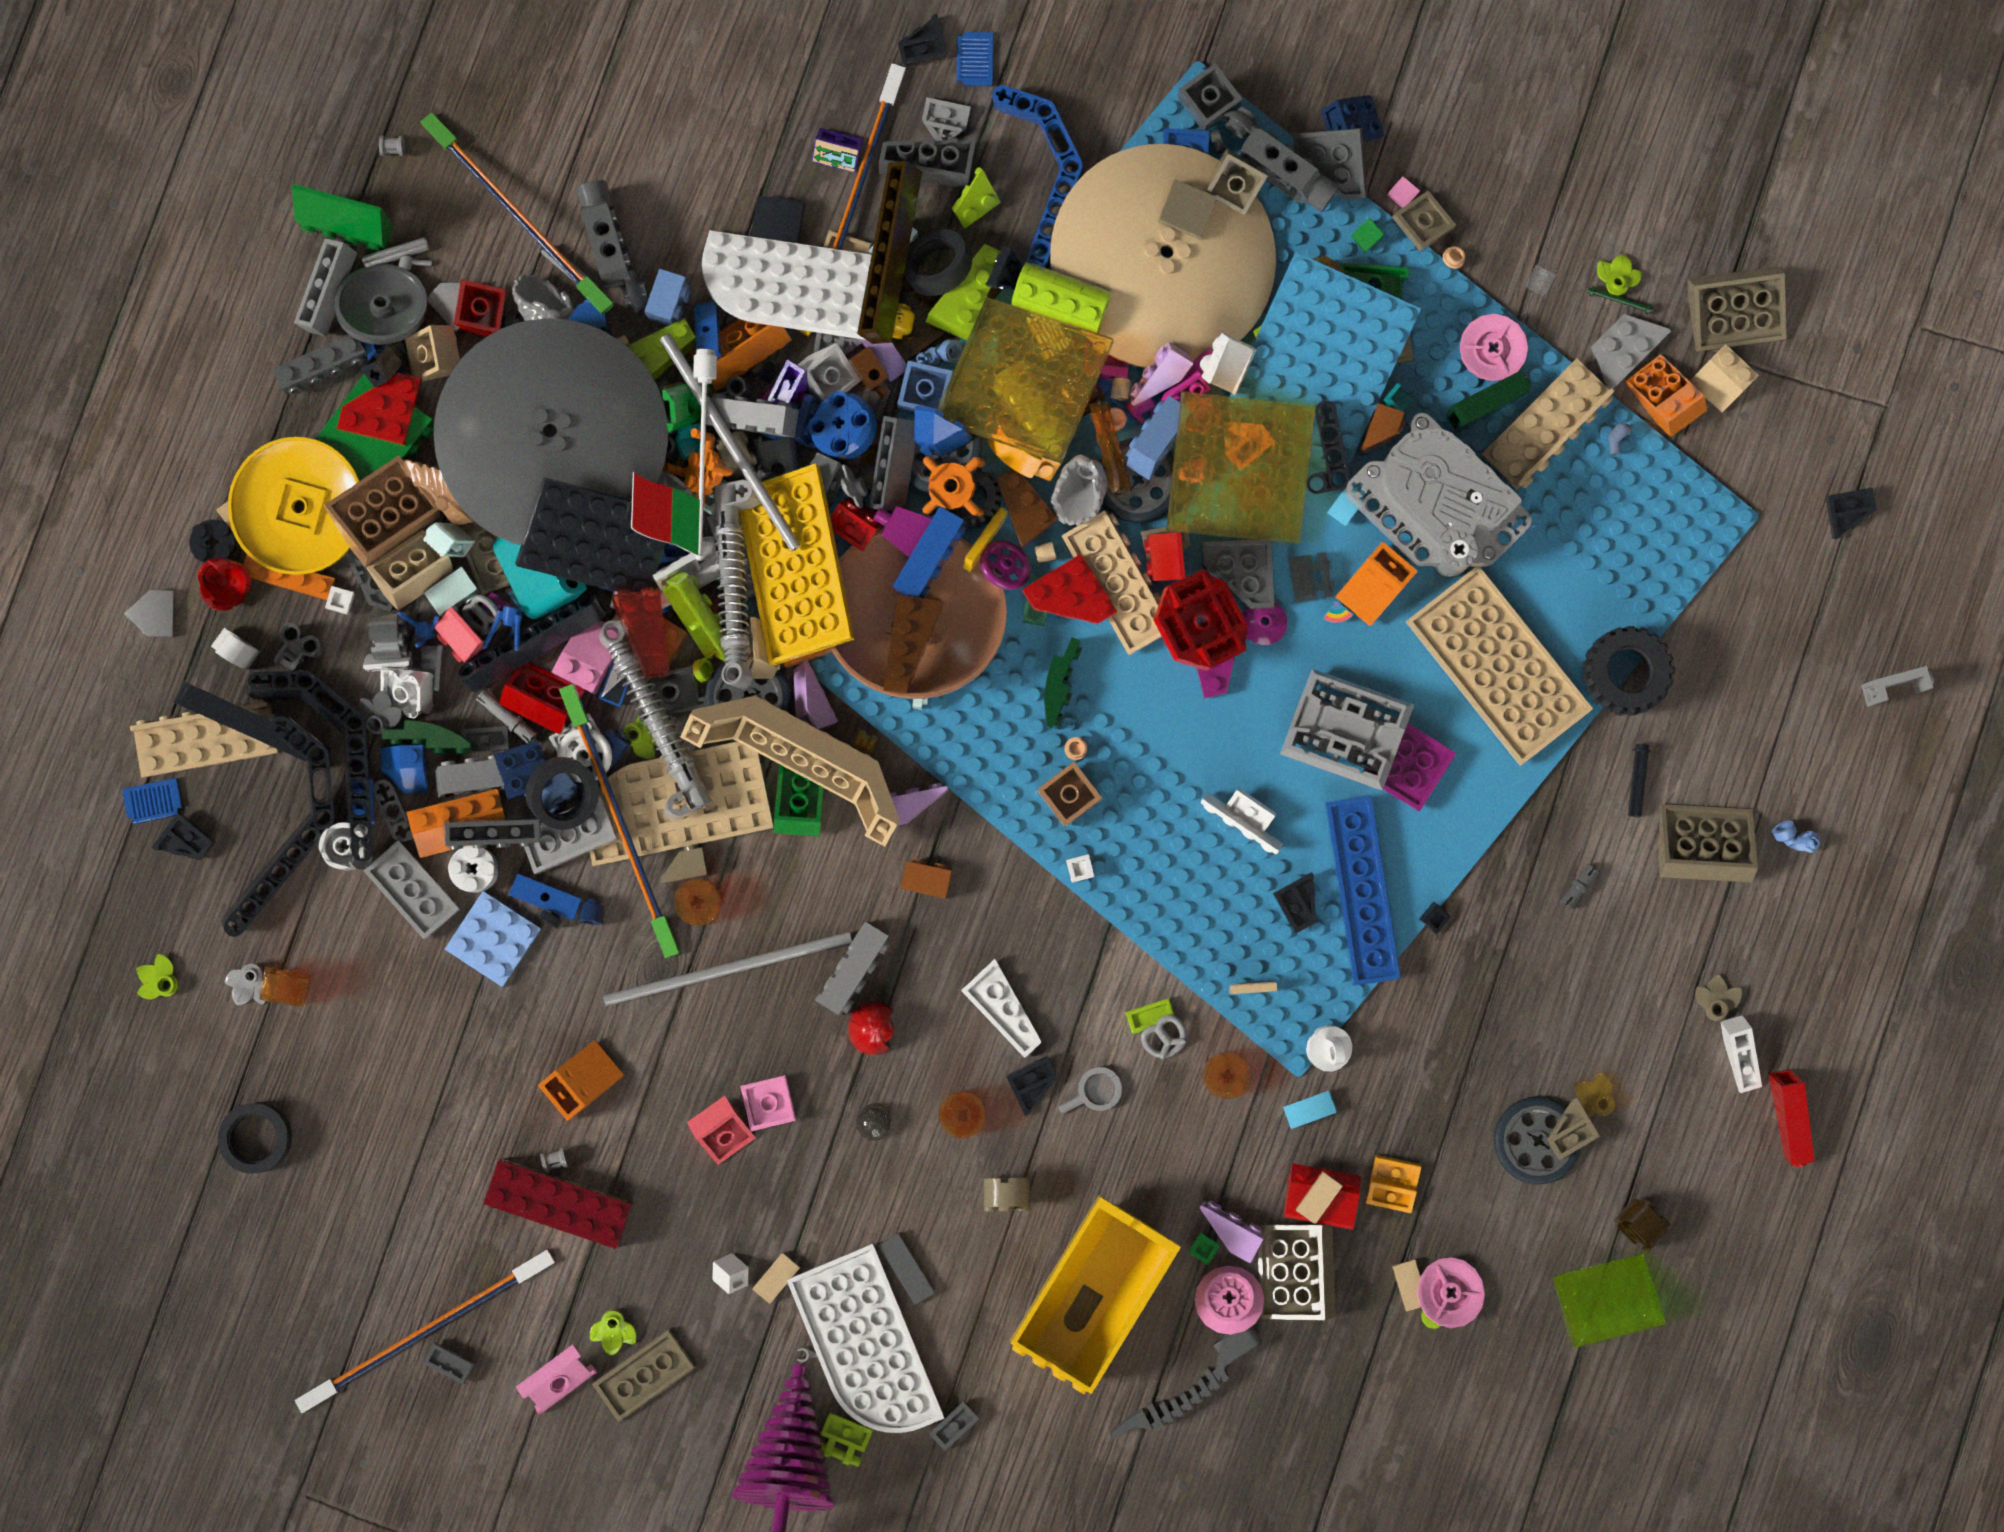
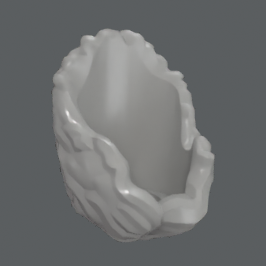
M532 274L521 275L518 279L514 280L515 284L512 288V295H514L513 298L518 305V311L525 321L545 318L569 320L573 314L574 309L569 295L565 292L560 293L558 288L549 280L543 281Z
M1081 454L1072 458L1062 469L1051 497L1052 510L1061 523L1079 526L1097 516L1103 504V497L1106 494L1107 487L1106 473L1100 462L1090 460L1088 456Z

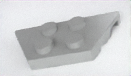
M1623 314L1591 346L1594 358H1596L1598 363V370L1602 374L1606 387L1609 390L1611 388L1614 389L1671 330Z

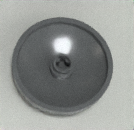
M387 264L363 267L351 273L338 287L334 302L336 316L341 327L353 338L376 345L396 343L411 336L424 322L428 310L426 291L420 280L414 274L401 267Z

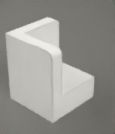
M729 1254L713 1261V1281L728 1294L748 1286L749 1267L734 1254Z

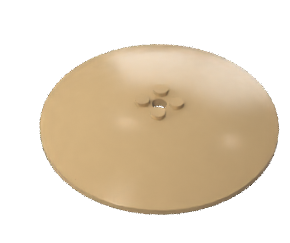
M1149 144L1136 146L1115 153L1097 163L1076 182L1066 196L1058 212L1051 236V270L1106 289L1112 293L1099 336L1097 337L1079 330L1092 344L1103 352L1128 364L1146 368L1148 365L1153 364L1160 347H1165L1167 342H1170L1191 355L1192 361H1194L1208 348L1212 352L1214 351L1213 342L1222 332L1241 341L1260 318L1267 305L1274 283L1276 247L1268 216L1257 196L1245 215L1216 200L1200 240L1158 222L1173 181L1175 179L1205 192L1220 160L1196 149L1179 145ZM1169 247L1173 252L1172 257H1163L1161 255V248Z

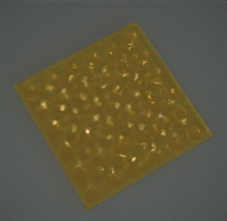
M986 297L937 410L944 413L943 417L949 419L953 424L955 421L963 424L969 433L1062 464L1114 340L1111 337Z
M1181 392L1166 530L1300 544L1315 406Z

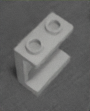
M1927 666L1862 684L1861 687L1867 707L1889 700L1886 688L1912 682L1916 694L1932 689V684L1934 683L1932 672L1928 671Z

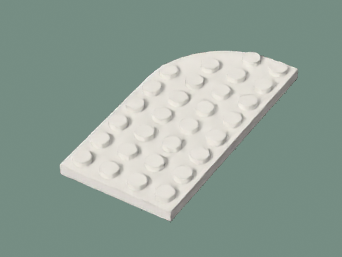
M709 230L702 257L703 276L712 298L726 312L739 319L753 323L864 339L857 334L871 254Z
M870 1244L787 1280L829 1386L840 1406L853 1419L869 1428L890 1433L914 1431L944 1419L943 1412L874 1244Z

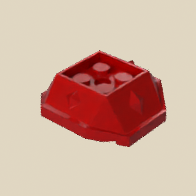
M1202 569L1164 588L1153 621L1175 662L1207 671L1246 651L1245 642L1248 624L1225 582Z

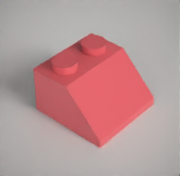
M452 607L447 610L435 626L438 632L436 637L444 646L447 644L453 649L451 654L459 663L462 661L466 663L486 650L482 648L484 644L483 639L465 621L461 614Z
M723 1096L687 1122L696 1140L717 1165L756 1138L726 1096Z

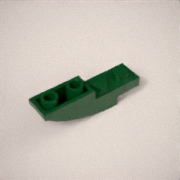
M1073 637L1063 658L1054 654L1046 679L1044 711L1047 729L1051 731L1053 726H1059L1063 717L1060 710L1063 705H1068L1072 693L1069 692L1070 686L1064 684L1063 681L1069 680L1073 671L1070 668L1073 659L1078 660L1082 648L1079 647L1080 640Z
M404 720V730H382V739L390 740L392 745H404V741H412L414 745H426V748L433 749L434 754H448V750H456V754H470V750H478V745L466 736L449 728L431 723Z

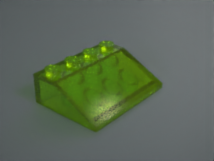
M1643 1254L1552 1277L1570 1345L1575 1348L1666 1324L1660 1300Z

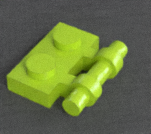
M830 1412L821 1433L822 1436L829 1438L827 1444L821 1442L822 1449L820 1448L818 1451L828 1458L832 1456L842 1460L843 1464L848 1466L852 1464L858 1467L862 1458L853 1455L856 1449L865 1452L873 1429ZM837 1441L849 1446L847 1452L835 1448V1442Z

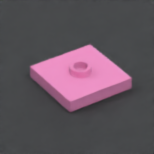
M786 1075L740 1086L751 1131L796 1121Z

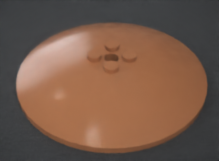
M882 530L875 533L863 552L855 546H851L840 557L839 563L855 640L830 648L840 664L853 677L864 685L890 696L925 699L958 690L978 677L987 668L996 655L1003 639L1007 616L1004 590L993 585L984 576L980 567V559L971 572L963 568L965 557L973 545L961 538L954 547L951 557L943 564L939 577L936 580L934 579L929 586L931 590L925 599L944 601L942 613L936 623L907 694L883 691L897 595H903L894 590L893 584L909 557L880 534Z

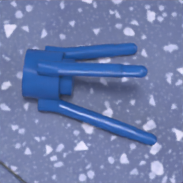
M504 606L503 611L498 610L496 619L482 648H487L500 621L503 620V625L511 626L510 637L515 635L514 649L518 651L522 609Z
M398 611L400 617L415 627V634L420 638V641L415 644L416 647L426 645L427 641L434 637L435 626L438 624L439 616L434 617L432 624L427 621L418 623L402 611Z

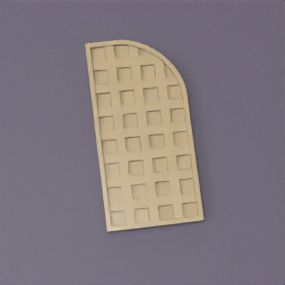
M739 742L687 752L688 755L693 756L692 758L695 761L694 767L713 802L679 820H671L664 813V805L669 797L681 791L675 778L667 772L668 765L664 766L666 764L664 757L627 765L608 777L639 857L774 828L759 753ZM601 786L599 787V796H603L619 839L590 851L593 867L630 859ZM682 795V797H683L684 800L681 802V804H679V805L674 804V805L672 806L673 809H677V808H678V809L680 810V808H681L684 804H686L687 807H688L689 810H690V807H689V805H688V803H687V801H686L684 795Z

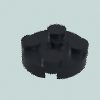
M211 519L193 527L189 546L194 557L204 563L214 558L229 559L236 551L237 540L227 524ZM211 537L219 540V544H216L214 549H211V546L207 544Z

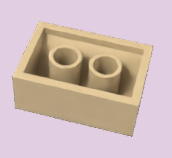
M421 530L367 566V570L384 596L398 611L454 572L450 558L440 556V553H437L434 548L427 545V542H424V537L427 535L424 530Z

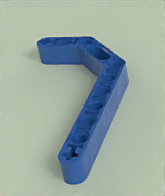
M1000 85L992 93L993 104L996 110L1038 124L1060 168L1025 263H1034L1048 269L1052 235H1046L1043 231L1048 227L1054 228L1058 214L1052 213L1051 210L1054 207H1061L1068 193H1061L1059 189L1062 186H1068L1070 189L1073 188L1083 175L1082 161L1051 101L1009 86ZM1003 96L1007 97V99L1004 98L1003 101H999V99H1002ZM1023 102L1030 104L1027 109H1020L1018 107ZM1045 109L1051 111V114L1046 117L1041 116L1039 113ZM1058 129L1062 133L1069 147L1068 151L1061 153L1056 149L1049 135L1051 130ZM1075 165L1078 167V170L1072 173L1067 171V168ZM1040 248L1048 251L1044 256H1038L1035 253Z

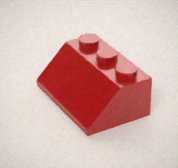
M528 662L518 668L507 681L499 704L561 735L571 719L559 689L573 683ZM575 685L582 700L586 690Z
M1292 1163L1287 1179L1284 1217L1311 1222L1297 1212L1296 1208L1320 1174L1324 1172L1340 1183L1342 1188L1317 1223L1353 1230L1360 1196L1361 1176Z

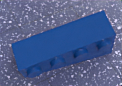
M942 507L938 508L893 584L894 590L904 596L924 599L927 597L931 590L930 584L939 577L943 564L951 557L954 547L966 531L963 519Z

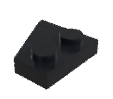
M1312 872L1273 893L1295 934L1316 923L1314 874Z

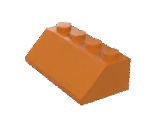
M738 318L720 331L721 357L717 358V377L710 383L716 391L725 388L730 378L744 375L750 368L766 360L776 350L782 349L791 341L785 328L753 323ZM696 348L689 352L693 360L694 355H696Z
M498 789L407 812L411 832L420 858L454 850L444 845L443 820L506 818Z

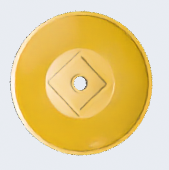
M287 437L269 442L248 456L232 481L228 497V515L235 538L242 549L254 561L275 572L305 575L328 568L339 561L350 550V547L324 505L358 483L360 479L350 462L336 449L323 442L305 437ZM301 500L305 504V509L301 513H296L294 505L297 501Z

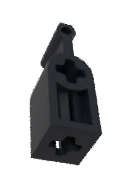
M401 340L396 343L383 345L361 368V371L374 387L388 382L401 367L403 359L408 354L406 344Z

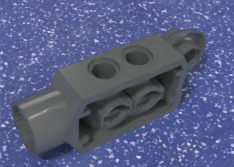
M1239 107L1238 110L1229 111L1222 116L1226 122L1227 129L1239 138H1247L1240 150V156L1246 158L1268 175L1266 178L1267 182L1297 203H1307L1320 213L1325 210L1339 190V185L1320 173L1310 159L1306 157L1301 158L1296 154V150L1288 144L1284 146L1277 141L1278 138L1272 132L1263 131L1261 127L1254 123L1256 118L1249 110Z
M596 180L579 186L576 192L601 280L606 289L626 284V286L621 287L627 308L633 307L634 313L637 314L643 308L645 302H648L649 298L644 282L639 283L628 253L623 252V250L627 249L621 230L617 231L621 226L614 210L607 182L605 180Z

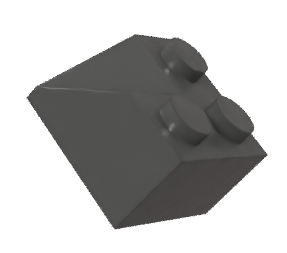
M1216 63L1181 87L1177 96L1202 131H1208L1222 121V116L1225 113L1241 107L1243 100Z

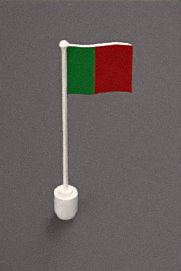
M697 349L696 355H694L693 378L698 379V383H702L699 499L679 489L651 482L633 472L631 529L648 538L676 545L696 555L695 558L697 560L704 558L702 556L707 384L712 383V380L717 377V356H715V350Z

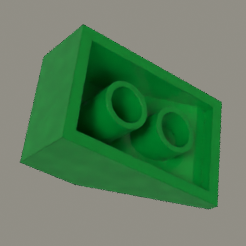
M780 764L773 833L820 837L824 788Z

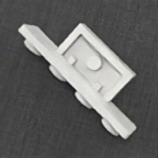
M690 553L656 572L653 577L659 587L650 591L647 599L640 597V601L647 614L651 616L671 605L662 592L663 586L668 585L666 581L682 572L688 573L689 576L693 574L700 583L697 589L720 577V573L716 571L719 568V564L716 563L719 555H715L699 564L694 554Z
M1239 787L1227 805L1211 794H1205L1201 804L1204 805L1207 811L1218 814L1226 824L1240 829L1245 837L1259 842L1267 852L1278 854L1283 844L1265 832L1277 813Z

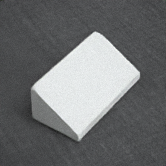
M409 651V657L374 660L372 654H368L365 657L363 669L368 672L381 671L382 667L411 669L413 667L412 651Z

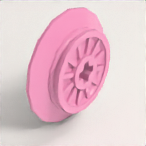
M1498 314L1480 316L1472 321L1463 332L1459 346L1461 359L1467 369L1478 378L1492 382L1500 381L1518 372L1526 360L1528 351L1526 335L1519 324L1509 317ZM1488 344L1491 346L1497 345L1496 352L1490 353L1488 351L1490 348Z
M1452 1257L1438 1259L1427 1266L1419 1279L1417 1289L1419 1304L1426 1316L1437 1325L1448 1328L1465 1326L1473 1321L1482 1309L1485 1296L1483 1281L1476 1269L1464 1260ZM1452 1288L1451 1294L1453 1297H1447L1448 1291L1446 1289Z
M1224 1266L1213 1269L1202 1278L1196 1288L1194 1302L1197 1314L1206 1326L1218 1333L1232 1335L1246 1331L1257 1322L1263 1311L1264 1295L1260 1283L1253 1274L1240 1267ZM1227 1294H1231L1232 1298H1236L1232 1300L1231 1304H1228L1227 1300L1223 1299L1227 1297Z

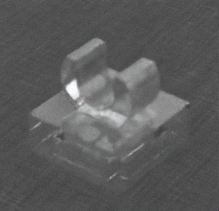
M1535 265L1525 287L1545 296L1556 275Z

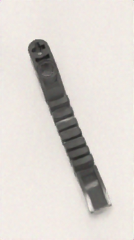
M1254 1326L1241 1333L1226 1334L1213 1344L1218 1352L1215 1368L1209 1370L1208 1367L1203 1369V1372L1209 1379L1206 1382H1203L1201 1377L1195 1379L1200 1386L1197 1392L1193 1385L1187 1387L1191 1396L1187 1398L1184 1391L1179 1393L1182 1400L1180 1404L1176 1402L1174 1396L1169 1398L1173 1407L1171 1410H1168L1163 1400L1159 1401L1158 1404L1163 1412L1161 1416L1158 1415L1152 1401L1147 1403V1407L1154 1420L1149 1422L1141 1408L1110 1431L1112 1439H1116L1133 1428H1145L1150 1431L1157 1427L1161 1429L1167 1421L1168 1423L1173 1422L1175 1416L1180 1417L1184 1415V1410H1191L1194 1403L1199 1404L1202 1402V1397L1211 1395V1390L1219 1389L1220 1377L1224 1382L1229 1380L1224 1372L1225 1366L1262 1342Z

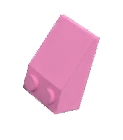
M599 621L571 637L552 670V673L595 695H597L613 662L612 655L608 653L609 650L599 640V633L605 624L603 621ZM606 631L609 638H617L615 631Z

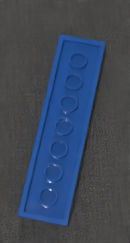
M1372 796L1326 802L1325 807L1353 985L1400 979Z

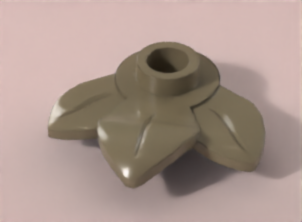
M1720 975L1714 976L1709 981L1707 988L1697 987L1695 992L1698 1004L1705 1008L1706 1015L1713 1021L1725 1019L1729 1010L1738 1007L1742 997L1741 988L1728 989ZM1715 1005H1718L1720 1007V1012L1718 1014H1715L1713 1012V1007Z

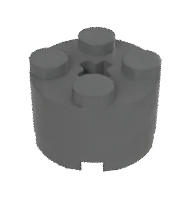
M398 612L372 614V617L369 618V638L372 640L373 646H375L371 647L374 660L409 657L408 644H405V638L409 637L408 624H405V620L398 615Z

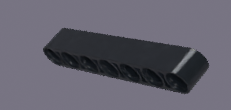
M594 593L584 594L520 631L518 651L514 649L515 635L463 664L458 670V675L470 691H480L598 623L606 616V609Z
M182 682L173 701L174 703L305 761L303 756L274 735L268 725L269 719L189 683ZM275 723L277 727L283 728L286 733L289 731L288 728ZM296 734L292 742L295 744L301 743L304 740V735ZM324 745L329 754L331 747ZM314 748L311 751V757L317 758L322 754L321 748Z

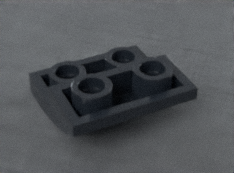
M758 196L750 237L798 244L806 204L793 200Z

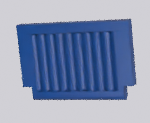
M964 32V36L957 37L956 81L963 82V86L992 87L993 32Z
M177 778L122 789L127 818H132L133 824L176 816L179 813L178 808H183Z

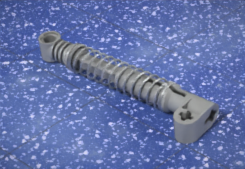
M738 480L715 487L717 526L714 529V537L718 538V542L715 543L718 551L715 554L719 555V559L716 560L719 568L716 571L720 573V577L717 578L720 581V586L717 589L724 590V593L719 594L718 598L725 599V602L718 604L719 607L725 608V611H721L719 615L726 616L725 620L719 622L721 625H726V628L721 629L720 632L727 634L720 638L721 646L725 652L726 663L721 676L725 683L738 689H745L751 684L753 674L748 668V653L746 652L747 647L750 645V633L746 631L749 624L745 622L749 616L745 613L748 607L744 604L748 598L744 596L747 593V589L743 587L747 581L743 578L746 575V572L743 570L746 564L742 561L745 558L742 552L745 547L741 544L744 541V531L740 525L739 511L754 508L761 502L748 481ZM740 588H743L745 592L740 594ZM741 596L745 598V601L742 603ZM741 605L746 607L744 611H741ZM742 614L746 615V619L742 620ZM742 623L747 624V627L743 629Z
M608 621L599 633L600 643L609 650L608 653L612 655V660H615L614 670L616 675H620L618 678L620 679L625 676L628 680L622 686L630 684L632 690L628 691L627 694L634 692L636 698L631 700V702L639 701L641 706L635 708V710L643 709L645 714L639 716V718L647 717L644 720L645 724L643 726L648 727L649 732L647 734H652L654 738L652 742H656L658 746L656 750H660L662 753L660 758L664 757L666 761L664 766L668 765L667 772L675 778L681 790L673 794L666 801L664 813L671 820L682 819L708 806L713 801L694 767L695 761L692 758L693 756L688 755V747L683 746L684 739H680L678 737L680 732L674 729L676 724L670 721L672 716L666 714V707L659 708L663 700H655L659 692H650L655 687V684H646L651 676H642L647 669L645 667L639 668L642 660L639 655L631 652L632 647H628L630 643L628 641L625 642L627 638L624 634L623 625L618 621ZM606 631H615L617 638H609ZM682 795H684V797H685V799H686V801H687V803H688V805H689V807H690V810H689V808L687 807L686 804H684V805L680 808V810H679L678 808H677V809H673L672 806H673L674 804H676V805L681 804V802L684 800L683 797H682Z

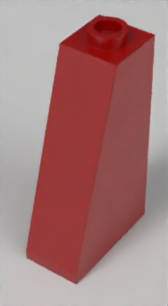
M1791 1069L1768 1073L1785 1159L1791 1166L1803 1167L1807 1163L1815 1162L1805 1082Z

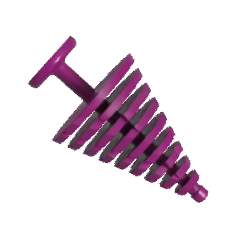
M799 1363L793 1365V1376L787 1379L783 1386L791 1391L780 1393L777 1401L784 1404L774 1406L771 1414L775 1417L767 1419L764 1428L769 1431L760 1433L757 1440L761 1444L753 1448L751 1455L754 1458L747 1460L744 1466L747 1471L741 1473L738 1479V1483L741 1485L734 1487L731 1493L734 1499L745 1501L744 1503L775 1509L772 1532H786L789 1510L826 1511V1509L831 1510L834 1508L833 1498L828 1495L832 1492L831 1486L825 1480L828 1477V1472L822 1466L825 1463L824 1454L818 1451L820 1448L822 1449L821 1439L815 1437V1434H819L818 1425L807 1421L816 1420V1414L814 1409L805 1407L813 1404L812 1396L802 1393V1391H809L811 1389L810 1383L804 1380L806 1366Z

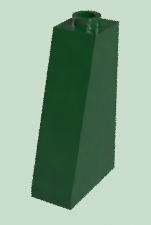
M1518 371L1452 405L1445 415L1456 434L1528 395L1531 391V382L1527 375H1523L1521 371Z

